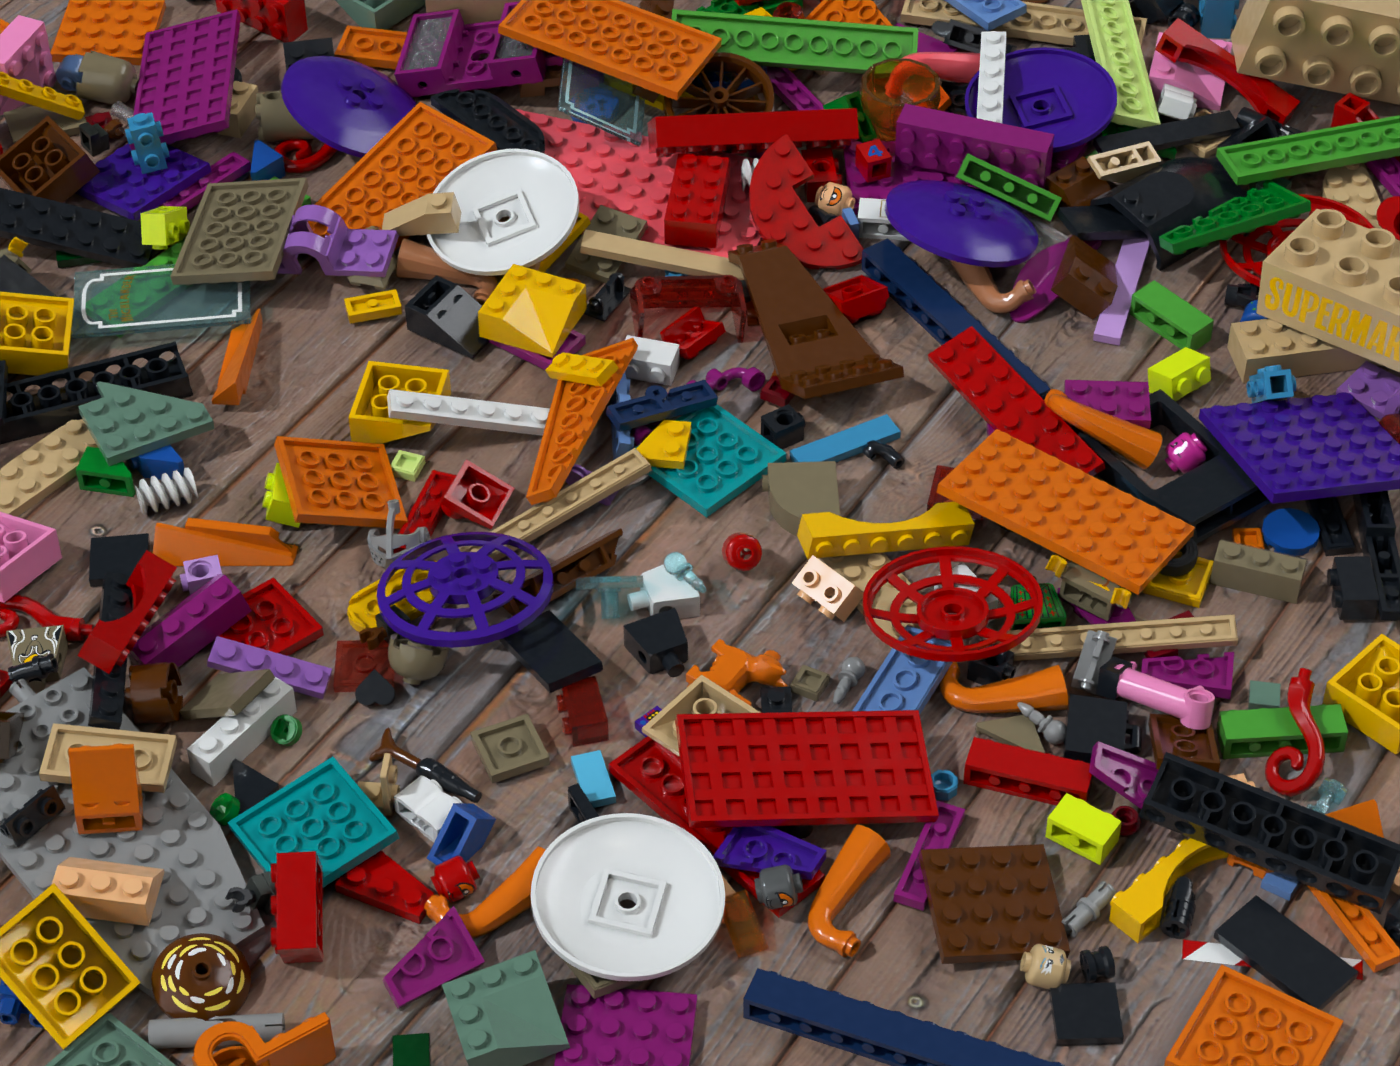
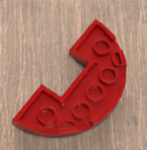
M788 134L784 135L764 152L751 178L749 191L750 211L760 236L763 240L775 239L777 243L786 245L806 268L819 270V268H835L840 270L861 264L863 247L843 217L840 215L818 227L794 191L797 187L814 179V174Z

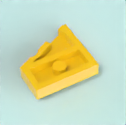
M663 420L636 449L653 467L684 470L692 423Z

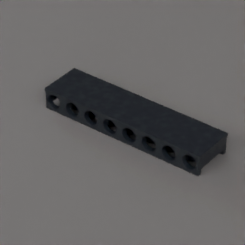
M176 341L7 383V392H11L13 396L9 401H6L5 426H0V445L52 432L65 425L68 421L82 419L78 406L102 398L97 388V382L100 381L179 399L193 396L189 376L185 371ZM164 352L174 353V357L169 361L159 358ZM139 358H144L148 361L141 368L132 364ZM111 365H119L121 367L120 371L116 374H112L106 371V369ZM89 371L94 373V376L89 381L79 378L83 372ZM58 378L67 380L65 386L61 388L52 385V383ZM31 385L40 387L38 393L33 395L25 392V389Z
M1168 752L1164 755L1163 762L1138 816L1378 914H1381L1400 866V844Z

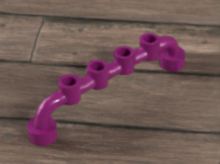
M741 367L731 368L722 373L714 368L707 373L705 378L712 390L717 389L719 391L723 390L728 382L735 378H741L742 384L752 392L759 390L765 382V374L756 367L749 369ZM691 380L687 384L694 383L696 381ZM661 421L654 422V423H650V424H651L652 426H656V425H658ZM647 425L632 428L634 445L636 447L652 432Z

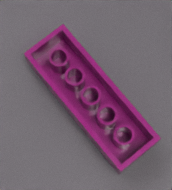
M905 103L896 125L895 162L957 175L968 153L1045 189L1046 177L1051 174L1054 134Z

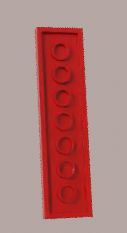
M973 326L928 354L929 362L994 430L998 429L1006 432L1010 436L1030 444L1091 476H1095L1105 469L1104 461L1060 416L1047 407L1043 398Z
M647 736L608 764L609 773L664 820L678 825L695 836L709 848L713 855L733 827L689 828L680 757ZM720 867L758 900L754 880L759 878L760 872ZM818 870L812 880L802 879L803 892L798 893L796 904L821 886L825 879V874ZM795 905L769 910L780 918Z

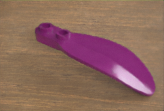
M1070 237L1065 242H1060L1043 249L1023 266L1013 288L1019 280L1025 281L1029 279L1034 285L1036 293L1033 294L1034 299L1024 302L1020 307L1010 312V317L1013 321L1017 323L1026 322L1041 313L1059 298L1057 294L1051 291ZM1102 240L1083 241L1095 250L1102 244Z

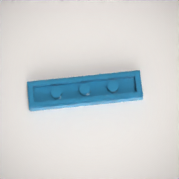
M886 414L790 450V458L793 462H839L862 453L869 441L875 440L886 444L897 440L901 436V431Z

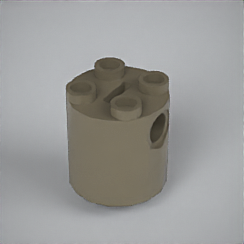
M281 91L256 93L257 104H255L256 119H259L258 137L260 141L276 142L289 139H316L290 114L283 101Z

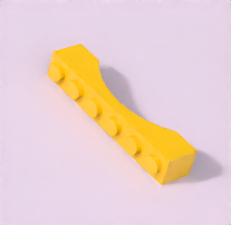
M956 502L936 503L930 510L918 517L894 523L861 522L844 518L831 512L802 514L797 537L807 559H810L812 555L816 558L969 545L975 523L966 507Z
M1192 838L1188 840L1183 839L1177 845L1174 852L1167 857L1162 856L1148 873H1141L1125 891L1121 890L1114 895L1110 902L1109 921L1136 943H1139L1159 927L1164 899L1175 884V881H1177V878L1182 877L1200 865L1213 860L1227 858L1228 853Z

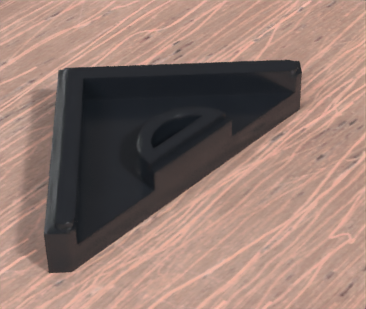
M236 758L232 761L235 798L240 802L238 815L279 790L278 783Z

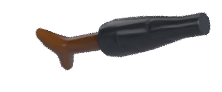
M390 728L385 729L380 747L369 757L371 762L383 759L384 753H391L392 758L416 770L417 777L422 775L430 780H436L443 791L464 797L474 803H478L481 799V792L469 786L438 761L432 758L421 760L399 748L392 738Z

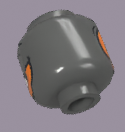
M785 864L762 869L759 878L754 880L759 904L764 903L768 909L772 910L795 905L798 901V893L803 892L800 873L794 874L792 868Z

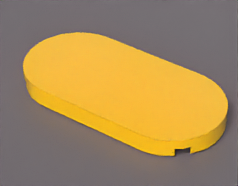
M398 569L390 578L385 587L386 597L402 589V579L406 569ZM416 569L411 578V584L427 579L429 571ZM380 579L356 592L349 601L347 608L348 621L352 628L358 632L366 628L377 627L375 615L380 613L377 601V588ZM429 588L415 593L428 604H431L435 599ZM406 598L393 604L404 612L411 621L424 614V612L413 607Z

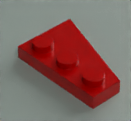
M379 851L340 876L335 883L336 892L418 924L422 922L427 914L424 909L425 903L434 895L430 889L383 851Z

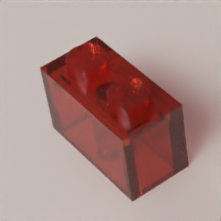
M596 676L587 677L561 688V694L556 695L557 709L559 713L564 712L565 717L562 718L564 735H570L573 747L608 741V719Z

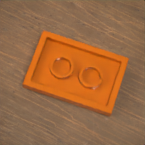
M347 25L334 57L353 60L369 67L396 70L408 32Z

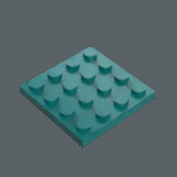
M717 404L716 406L683 414L675 420L692 423L684 470L651 466L652 471L647 473V475L707 518L759 481L762 475H767L768 463H784L787 453Z
M333 756L227 822L230 830L264 872L271 871V863H277L276 853L316 851L323 867V887L399 839L397 830Z

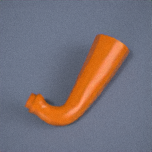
M1057 389L1050 390L1044 399L1047 407L1062 419L1115 451L1140 469H1147L1153 463L1162 444L1161 433L1067 398L1064 392Z
M953 662L940 682V690L947 703L965 712H1021L1017 706L1019 702L1031 705L1037 711L1067 710L1069 704L1065 680L1059 665L1027 675L969 688L962 686L958 682L960 668L957 662Z
M856 825L821 884L808 915V927L814 939L822 946L836 951L843 958L847 956L853 957L859 950L861 941L853 931L836 929L832 921L863 884L891 856L887 842L878 833L863 825Z
M538 846L517 870L472 912L459 914L472 939L488 934L531 907V884L534 871L546 849ZM442 895L431 896L424 906L428 918L436 923L450 910L447 899Z

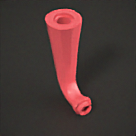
M918 52L904 56L893 66L888 81L884 85V94L895 100L898 97H902L905 80L910 75L916 73L957 83H969L979 71L980 53Z

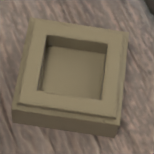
M802 665L790 684L791 692L817 702L830 682V674Z

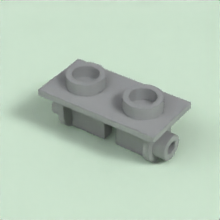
M1088 630L1071 687L1096 694L1100 667L1111 659L1117 638L1109 636V633L1098 630L1095 632Z

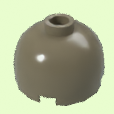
M398 633L390 636L388 646L389 663L395 673L403 676L404 682L419 685L421 680H430L439 675L444 669L449 647L441 648L420 644L406 638L398 639Z

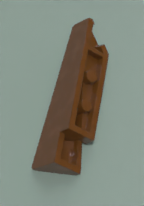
M621 528L608 532L550 564L554 580L550 601L615 565L617 558L615 551L618 539L623 535ZM543 569L525 577L521 590L536 597L543 583ZM499 591L493 594L492 596L494 599H496L497 597L502 595L503 592ZM513 598L502 607L514 616L528 605Z

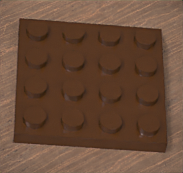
M1044 844L920 850L919 861L942 964L1021 960L1023 953L1030 952L1036 944L1062 949L1068 958L1070 947L1064 924L1061 922L1063 919Z

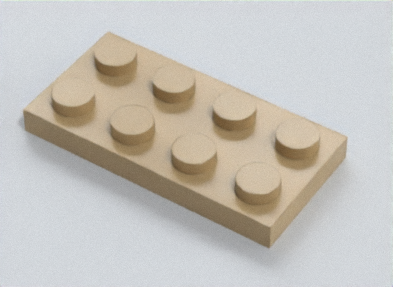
M53 723L39 772L40 781L72 784L68 748L108 746L118 743L134 744L141 790L165 793L177 738L176 735Z

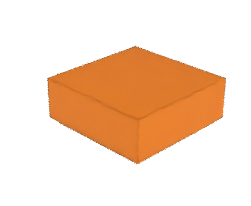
M1261 528L1232 529L1233 542L1265 549Z

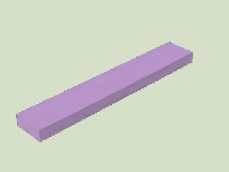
M1148 238L1123 240L1115 265L1118 287L1112 304L1100 313L1093 341L1120 345L1130 313L1132 294L1137 290L1150 248Z

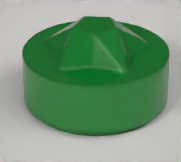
M287 714L280 715L272 722L270 728L271 737L278 744L292 746L299 741L302 735V724L296 717Z
M229 793L221 794L213 802L210 814L219 825L226 826L228 825L227 822L238 816L240 802Z

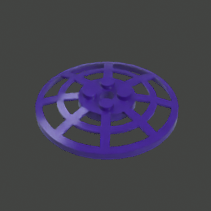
M465 532L426 541L398 557L386 569L379 581L377 601L380 614L385 623L393 631L406 639L435 647H470L503 639L532 623L548 605L553 593L554 580L550 563L544 554L524 540L492 532ZM504 544L522 549L537 560H521L513 550L504 546ZM461 546H483L477 552H460L458 548ZM446 550L448 556L441 558L437 562L425 561L441 551ZM498 550L507 555L511 560L495 562L489 555ZM398 569H406L402 579V589L386 597L385 587L390 578ZM416 569L429 571L427 579L411 584V578ZM516 569V576L512 585L500 580L499 571ZM525 569H543V583L536 597L521 590L525 581ZM429 588L435 599L431 604H428L415 593ZM495 590L503 592L496 599L481 604L480 600L488 597ZM406 598L413 607L425 614L419 625L415 626L400 618L390 606ZM513 598L528 605L513 617L492 626L488 625L485 613L502 607ZM445 603L469 604L468 608H443ZM436 617H473L477 628L476 630L460 632L429 630Z

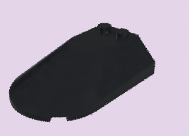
M1181 157L1167 161L1092 199L1090 206L1111 204L1144 232L1157 260L1156 268L1161 271L1201 247H1194L1188 249L1184 254L1175 255L1160 247L1159 236L1179 226L1192 225V219L1198 216L1208 217L1209 210L1234 197H1246L1247 191L1250 188L1248 184L1236 185L1220 162L1202 157Z

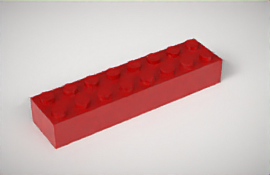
M857 108L655 116L647 123L649 153H656V157L660 158L671 157L676 152L697 155L701 151H706L707 155H720L726 150H731L732 154H745L747 151L756 149L757 153H764L774 142L788 134L797 149L806 147V150L821 149L827 146H831L832 150L846 149L847 146H852V142L859 139Z

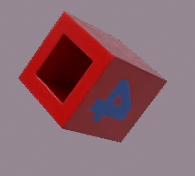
M880 139L856 145L855 165L867 183L891 177L892 157Z

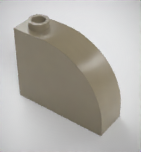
M835 461L768 463L767 475H762L763 492H768L769 508L772 516L787 532L797 536L802 514L831 512L840 516Z

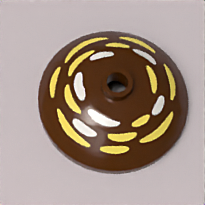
M207 933L191 934L175 940L160 953L152 971V992L157 1005L169 1018L195 1017L209 1021L210 1018L215 1016L235 1015L242 1008L250 991L251 972L244 954L229 940ZM198 968H205L208 972L200 975L196 970Z

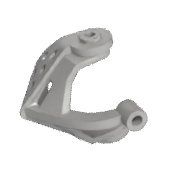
M397 499L387 502L389 511L386 534L380 535L378 529H370L368 532L367 541L371 557L377 565L388 568L401 555L430 540L427 527H418L414 533L407 535L394 533L395 516L400 513L399 500ZM406 545L405 550L393 554V549ZM379 547L385 549L386 554L380 551Z

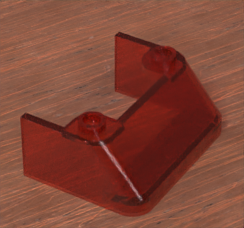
M733 275L646 276L638 279L630 290V306L636 337L643 338L644 309L731 307L738 343H743L747 308L742 283Z

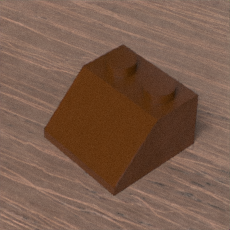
M1084 156L1047 176L1045 181V190L1062 198L1058 207L1090 206L1092 199L1111 190L1107 181L1100 180Z

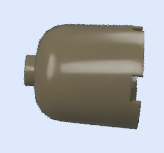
M95 51L85 53L79 67V72L83 73L82 83L77 82L76 84L79 98L112 105H123L131 99L133 93L137 94L139 79H137L135 68L131 62Z

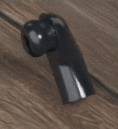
M875 440L867 442L868 445L863 449V453L870 460L875 459L879 454L894 469L900 468L905 461L892 446Z

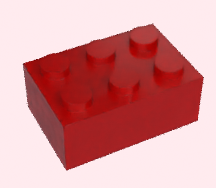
M316 851L276 853L277 863H271V881L275 883L277 895H271V913L275 915L277 927L271 928V945L275 947V953L280 955L284 964L323 962V867Z

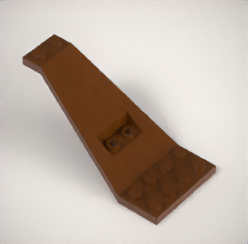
M775 239L761 241V245L742 244L737 246V250L728 251L729 262L739 265L782 389L808 399L904 377L903 366L893 363L891 359H883L873 351L786 245L777 243Z

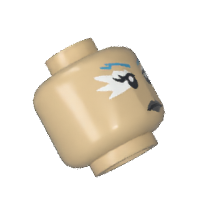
M1036 944L1030 952H1024L1020 963V971L1025 972V979L1028 984L1049 990L1050 988H1058L1061 984H1066L1071 969V961L1067 959L1064 950L1043 944Z

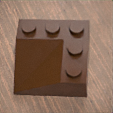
M49 116L45 117L0 155V178L12 191L62 203L100 172L89 156Z

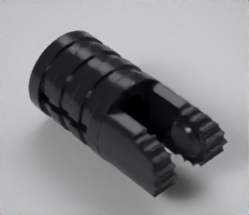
M1180 876L1175 881L1171 897L1167 900L1161 925L1162 932L1175 939H1184L1190 935L1196 909L1195 894L1192 892L1193 884L1191 879L1185 876Z

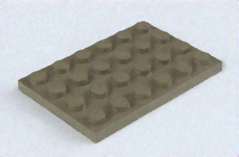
M307 178L208 183L170 277L173 285L275 280L284 256L283 247L289 233L292 216L302 206L309 187Z

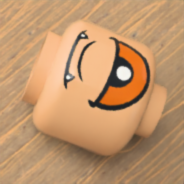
M828 182L818 189L815 205H818L820 209L828 214L832 213L838 217L842 216V209L850 207L854 209L855 198L852 197V191L849 187Z

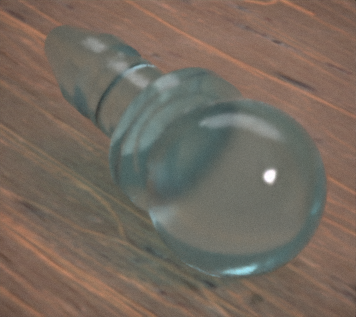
M672 552L666 556L664 568L669 574L675 575L678 581L685 580L694 590L701 593L707 591L703 581L692 572L693 566L687 563L683 554Z

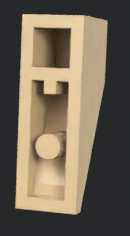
M1150 141L1091 155L1087 158V161L1100 180L1125 183L1159 166L1162 161Z
M454 192L426 194L385 213L382 230H397L399 236L459 233L461 210Z

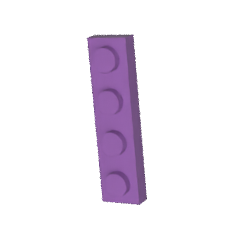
M219 636L215 639L207 661V667L228 673L270 669L276 678L293 687L295 692L319 699L324 698L332 674V668Z

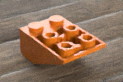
M118 743L108 746L68 748L75 819L79 835L143 830V796L134 744Z

